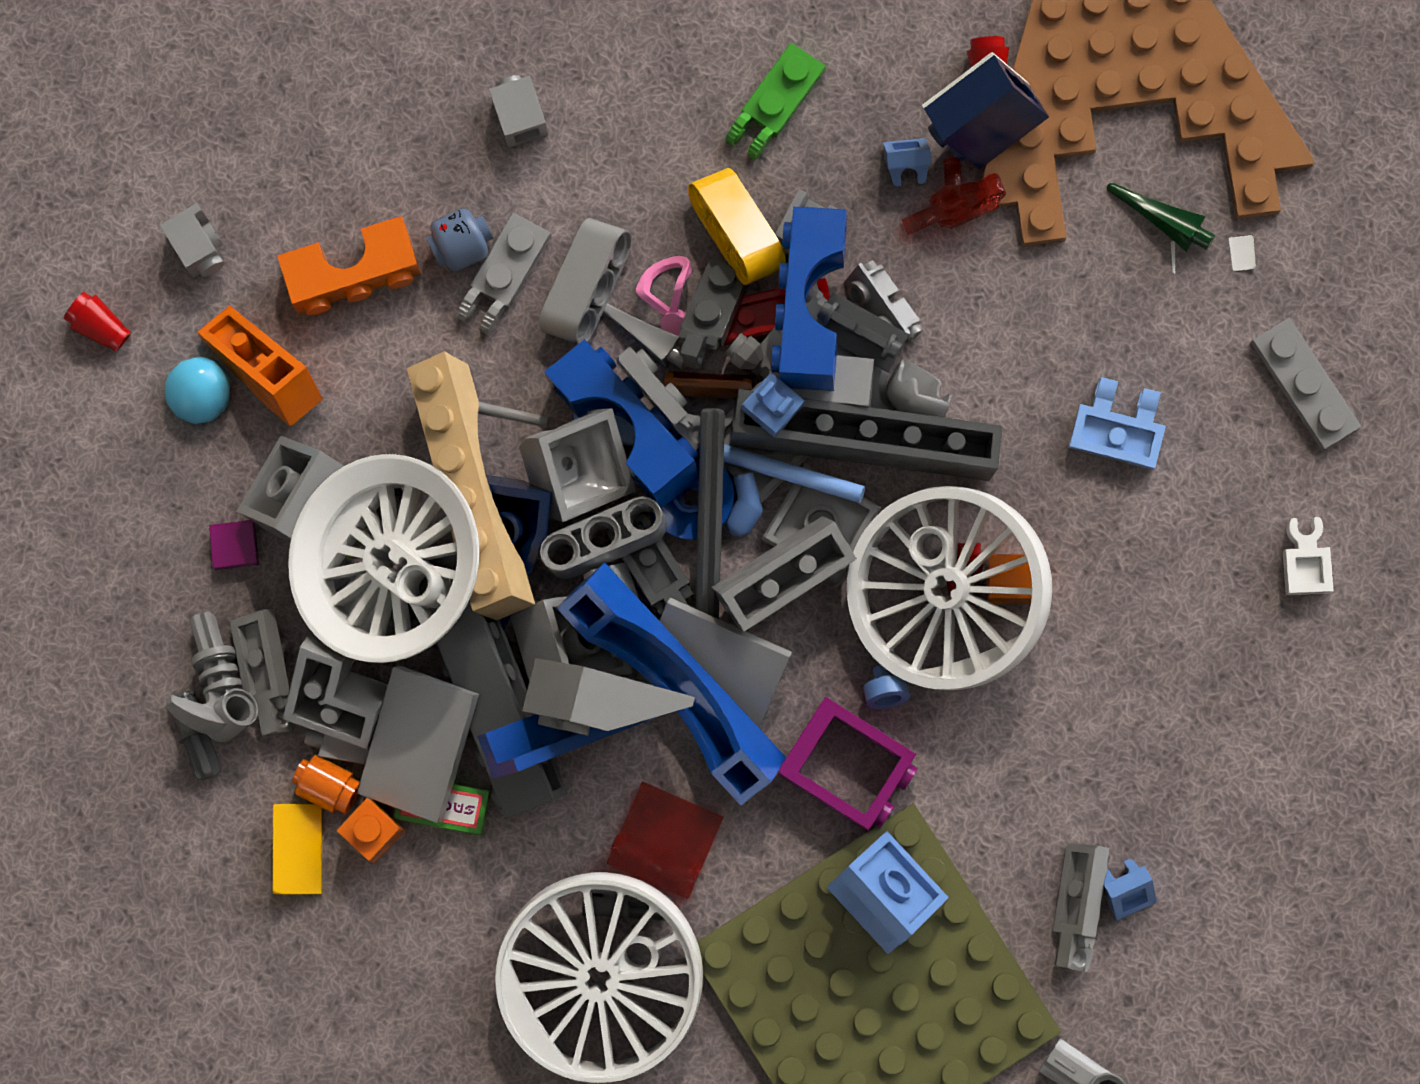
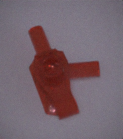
M956 157L944 159L945 187L932 194L929 200L930 207L902 219L907 234L910 235L937 222L940 227L953 229L998 209L1001 199L1006 195L999 174L992 173L979 182L962 184L961 162Z

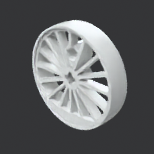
M942 486L923 489L904 496L887 506L870 522L853 551L857 559L849 564L847 601L854 628L872 657L886 670L909 683L929 689L951 691L974 688L992 682L1015 668L1029 654L1039 640L1046 625L1052 601V576L1044 547L1030 524L1015 509L988 493L964 487ZM948 500V530L933 525L927 509L928 503ZM963 500L976 504L981 509L957 561L959 501ZM916 508L923 527L917 529L910 537L900 526L898 520ZM991 512L1002 520L1008 528L966 567ZM889 529L909 548L911 557L921 569L878 549L880 541ZM930 534L937 535L942 541V551L935 559L929 558L923 549L924 541ZM1016 536L1026 556L971 576L1010 537ZM874 556L925 580V583L870 582L868 575L872 558ZM1029 563L1032 588L974 586L976 582ZM946 581H954L956 583V589L951 591V596H943L940 588L946 586ZM869 588L924 591V595L880 612L871 614L868 601ZM973 593L1032 595L1028 618L1020 617ZM929 602L888 643L884 641L875 625L877 620L921 603ZM970 602L1024 627L1021 634L1006 642ZM936 609L913 663L910 665L894 652V648ZM966 613L997 647L983 653L979 652ZM945 615L943 666L922 670L921 667ZM955 616L970 654V658L954 662Z
M608 872L579 874L555 882L537 893L522 907L513 919L503 937L498 952L495 973L496 995L501 1015L509 1032L518 1045L537 1063L558 1075L577 1081L590 1083L621 1081L637 1076L656 1066L671 1054L686 1036L694 1021L701 999L703 987L702 958L696 937L688 921L677 906L659 890L641 880L622 874ZM593 889L616 891L618 894L604 947L600 953L591 892ZM577 891L583 892L591 955L559 901V897ZM630 895L649 905V909L632 931L623 939L613 954L610 955L609 952L624 896ZM550 904L581 958L532 921V916L542 907ZM656 912L667 921L674 931L659 940L651 933L641 931ZM522 929H528L574 966L516 950L515 946ZM675 940H679L687 963L656 967L660 958L661 948ZM634 943L644 944L649 948L652 958L644 965L634 964L627 956V948ZM516 960L573 977L520 983L512 961ZM594 967L599 972L606 970L609 972L606 985H603L600 980L595 982L590 980ZM687 973L689 975V991L687 997H682L625 980ZM576 986L533 1010L524 993ZM624 991L683 1007V1013L675 1026L670 1028ZM582 994L549 1036L538 1017L573 997ZM588 999L589 1002L574 1057L562 1053L554 1041ZM617 1000L665 1037L646 1051ZM596 1002L598 1003L605 1062L580 1060ZM606 1002L635 1050L636 1056L614 1061Z

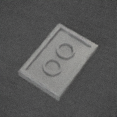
M670 597L660 622L760 728L792 652ZM638 672V675L636 677L637 679L650 685H653L640 672Z
M400 665L394 666L357 794L435 823L443 821L479 694Z

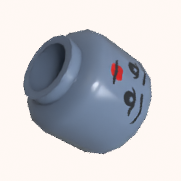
M460 208L434 220L430 225L431 234L425 236L439 267L447 266L453 272H459L486 259L488 256L486 242L493 239L483 215L474 218L471 211L466 208Z

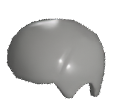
M900 360L887 384L888 398L892 406L901 412L944 417L950 407L952 398L950 394H947L941 399L939 396L941 381L923 368L905 360Z

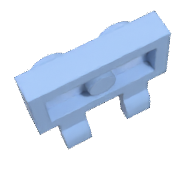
M1101 377L1097 383L1092 407L1080 404L1078 407L1068 448L1154 470L1166 428L1165 425L1153 423L1161 392L1144 388L1140 392L1134 418L1110 412L1118 381Z

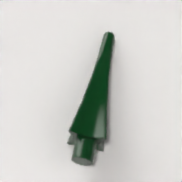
M1115 183L1107 185L1108 192L1143 215L1184 251H1188L1192 242L1205 250H1208L1216 235L1201 227L1205 216L1150 199Z

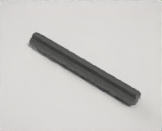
M705 408L702 409L700 415L695 609L719 619V599L711 587L720 582L725 413L722 409Z

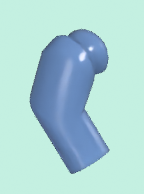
M746 473L732 478L737 501L725 523L727 531L735 537L748 535L763 513L754 473Z

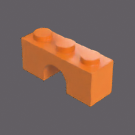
M399 216L361 228L365 243L364 255L356 265L350 268L340 269L328 264L319 242L277 255L292 305L298 313L305 311L306 315L310 316L328 311L331 308L330 303L345 298H347L348 302H358L372 296L373 289L386 285L390 289H398L413 283V277L422 273L403 217Z

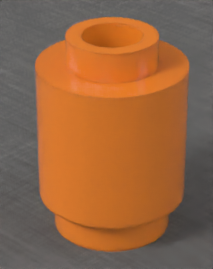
M314 755L310 761L303 759L292 778V783L297 785L295 794L333 814L339 811L346 815L358 797L357 792L360 781L354 779V773L322 757H317L318 755Z

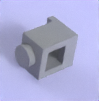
M198 203L160 224L183 265L193 278L199 274L202 277L210 276L224 266L223 259L216 250L223 243L210 222L202 226L209 220Z

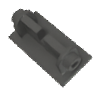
M832 292L829 300L824 302L817 315V322L820 325L836 333L838 346L860 358L874 359V365L887 373L910 335Z

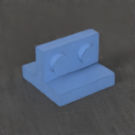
M888 831L827 886V889L887 954H890L898 945L905 942L949 898Z

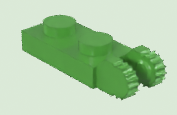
M790 43L743 107L742 114L727 133L725 141L734 146L742 139L745 130L753 121L762 127L763 130L750 144L747 156L754 161L757 160L774 136L778 137L825 72L826 65L793 43Z

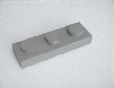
M1290 317L1251 341L1252 346L1321 451L1326 450L1362 427Z

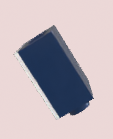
M993 52L922 105L932 122L928 126V130L935 141L942 148L948 145L959 161L962 162L967 159L979 169L1049 118L1029 83Z

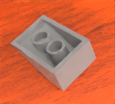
M535 658L522 711L539 715L538 725L588 736L590 727L610 731L691 707L695 697L584 666Z

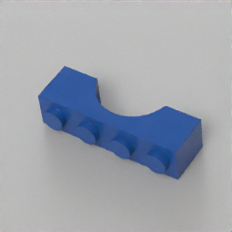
M793 206L792 222H784L782 247L783 249L790 250L789 262L780 263L779 289L786 290L785 304H777L775 330L782 331L781 346L773 345L772 372H779L780 380L791 389L834 391L837 335L835 332L820 325L811 316L806 306V300L810 290L819 279L830 272L844 268L847 236L846 209Z
M584 339L544 371L553 390L578 418L588 415L587 411L592 409L612 408L614 415L625 419L634 427V447L626 465L635 482L662 508L699 478V470L695 462L699 455L684 437L677 441L670 434L668 429L671 428V424L657 407L649 410L640 401L644 395L631 378L627 376L621 380L613 371L617 365L602 347L594 350Z

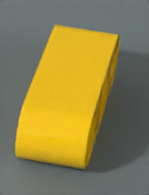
M731 168L723 169L688 184V195L694 211L727 263L735 270L736 277L743 285H748L780 270V263H786L783 247Z

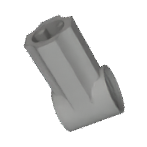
M1059 1038L1038 1072L1056 1084H1099L1104 1080L1114 1084H1126L1119 1076L1112 1074L1061 1038Z

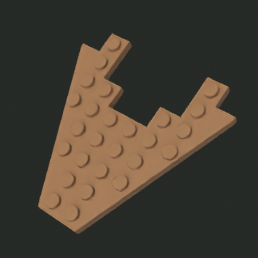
M1032 0L1013 70L1029 83L1049 118L987 163L976 200V210L1016 205L1022 247L1065 241L1067 236L1055 158L1093 154L1096 152L1097 148L1091 112L1174 102L1180 142L1223 137L1236 219L1279 214L1281 206L1275 172L1311 168L1314 165V159L1211 0Z

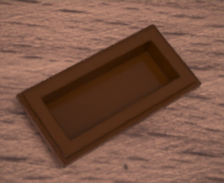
M668 371L664 378V387L672 383L683 396L736 398L739 389L750 391L752 389V377L750 375Z

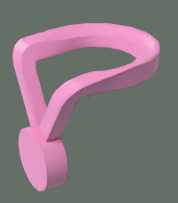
M683 256L669 257L653 264L643 273L636 286L638 296L663 315L660 322L662 330L679 336L680 326L686 315L685 312L679 309L684 283L692 272L690 261L687 257ZM682 268L675 284L671 306L668 307L650 293L652 281L657 275L668 269Z

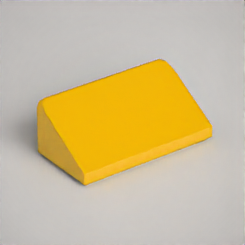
M273 804V894H322L321 807L315 804Z

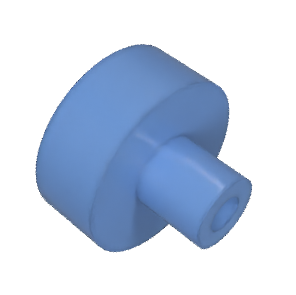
M882 665L873 668L875 679L867 682L863 687L867 707L871 709L893 708L910 699L907 681L892 675Z

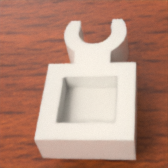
M1314 517L1311 520L1312 531L1310 535L1301 534L1297 527V518H1291L1287 523L1286 533L1290 541L1295 544V549H1285L1283 551L1286 595L1330 594L1334 591L1330 547L1317 548V540L1323 532L1321 518Z

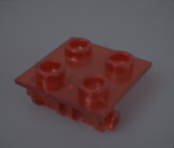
M642 781L622 829L614 840L611 848L612 852L606 864L689 899L724 817Z

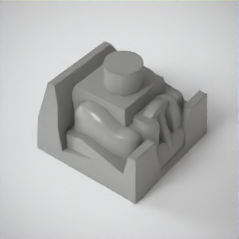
M612 408L587 411L588 415L564 424L555 430L542 431L527 437L519 446L529 483L552 492L550 518L565 522L636 491L632 476L626 465L627 458Z

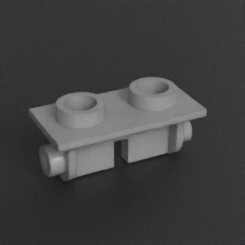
M873 260L864 266L860 263L843 282L847 288L849 298L854 304L910 334L907 338L908 341L923 331L919 326L921 320L904 297L894 303L889 301L888 298L898 292V288L882 265L877 266Z

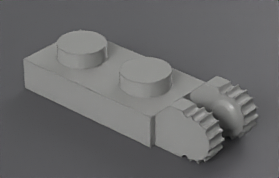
M513 212L472 281L471 289L461 303L456 318L463 322L468 321L474 314L476 305L483 295L494 301V303L482 318L479 331L487 335L491 334L506 308L509 309L550 240L551 232Z

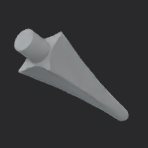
M608 303L606 304L603 314L629 334L660 364L666 367L671 362L681 370L685 368L682 366L683 357L680 355V346L682 344L679 343V336L635 318Z
M308 729L304 744L320 749L317 757L363 765L366 763L370 746L365 749L312 729Z

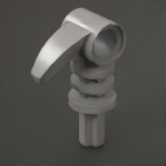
M207 611L192 616L190 620L199 652L191 658V662L195 670L203 672L198 676L201 685L207 686L202 691L206 703L200 704L170 695L167 698L165 707L175 718L189 728L207 734L217 742H229L256 720L258 705L249 692L241 689L243 687L241 680L235 678L239 671L237 665L230 663L236 658L235 649L233 646L223 645L216 616Z

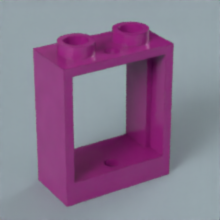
M825 696L781 765L777 776L865 832H868L872 824L878 828L882 827L894 808V805L887 802L896 786L904 791L918 768L911 764L916 753ZM833 719L838 720L899 759V762L866 814L799 773Z

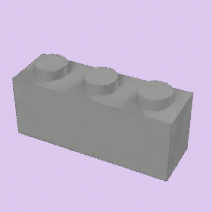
M822 516L711 588L732 622L745 632L857 558L835 522Z

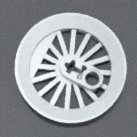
M396 454L374 455L356 460L334 472L314 491L296 522L291 538L288 561L289 580L295 604L301 617L313 634L329 648L346 657L371 663L394 662L412 657L439 641L454 626L466 608L478 573L479 538L476 523L466 499L457 486L440 470L419 459ZM394 488H404L397 516ZM422 490L429 497L414 518L420 491ZM379 506L381 508L382 522L376 513ZM442 508L447 516L426 530L439 509ZM366 525L368 526L373 537L364 531ZM450 531H454L456 542L427 548ZM356 540H358L363 545H365L366 548L364 550L352 546L354 545ZM457 554L456 570L434 566L427 561ZM346 555L363 558L362 562L340 566ZM393 562L404 567L401 570L393 569ZM363 574L336 593L334 580ZM426 576L428 580V587L426 591L421 595L419 591V585L421 583V580ZM364 592L350 615H348L343 606ZM408 603L421 624L412 630ZM376 605L370 632L361 628V626ZM437 607H439V608L437 609V611H436L433 615L431 614L430 610L428 609V608H437ZM393 609L396 635L385 636Z

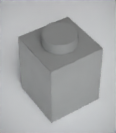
M518 75L509 76L498 81L496 87L489 88L508 148L549 135L530 75L523 78Z

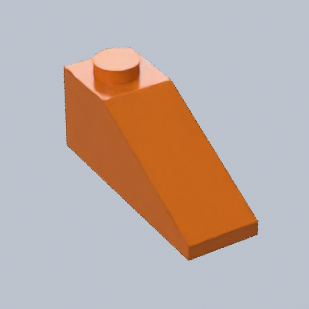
M230 305L197 332L205 344L248 389L290 427L323 400L307 367Z

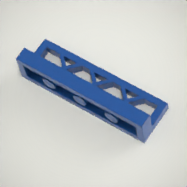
M534 714L477 737L491 776L495 779L529 768L654 718L610 731L590 727L589 734L586 736L538 725L539 715Z

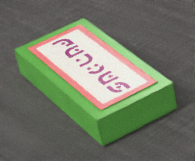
M453 784L443 821L435 823L395 808L393 819L482 836L491 792Z

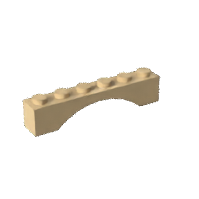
M444 351L408 367L407 372L433 467L445 474L461 491L476 523L479 538V567L474 589L469 599L472 611L491 619L499 620L535 605L524 563L501 520L485 475L478 439L477 416L479 401L469 365ZM452 530V531H451L452 538H453V541L456 542L455 534H454V531Z

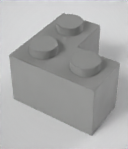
M310 631L299 649L283 719L367 749L373 739L388 684L351 672L354 659L332 650Z

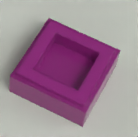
M246 520L209 525L212 563L215 570L259 565L254 522Z

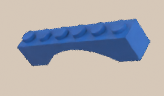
M605 562L579 584L557 607L559 612L588 642L604 648L621 658L640 672L654 686L695 697L693 706L678 710L677 712L694 736L704 755L710 773L741 806L772 782L786 756Z

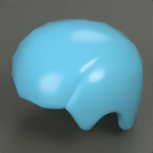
M201 356L183 360L168 374L164 391L166 403L178 419L192 424L211 422L219 417L230 403L232 379L218 361Z

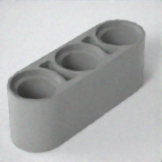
M592 218L586 219L581 224L542 308L539 320L542 332L579 344L584 339L587 342L590 340L629 256L632 245V235L629 231Z
M643 496L633 498L550 534L541 544V559L552 575L560 579H571L600 567L604 562L606 564L656 543L665 534L667 527L666 519L660 506L653 499ZM651 512L655 514V523L649 529L640 530L634 527V520L640 513ZM609 529L615 532L614 540L607 547L601 548L593 545L594 536L600 530ZM564 546L573 548V557L568 563L563 565L553 563V554L557 549Z

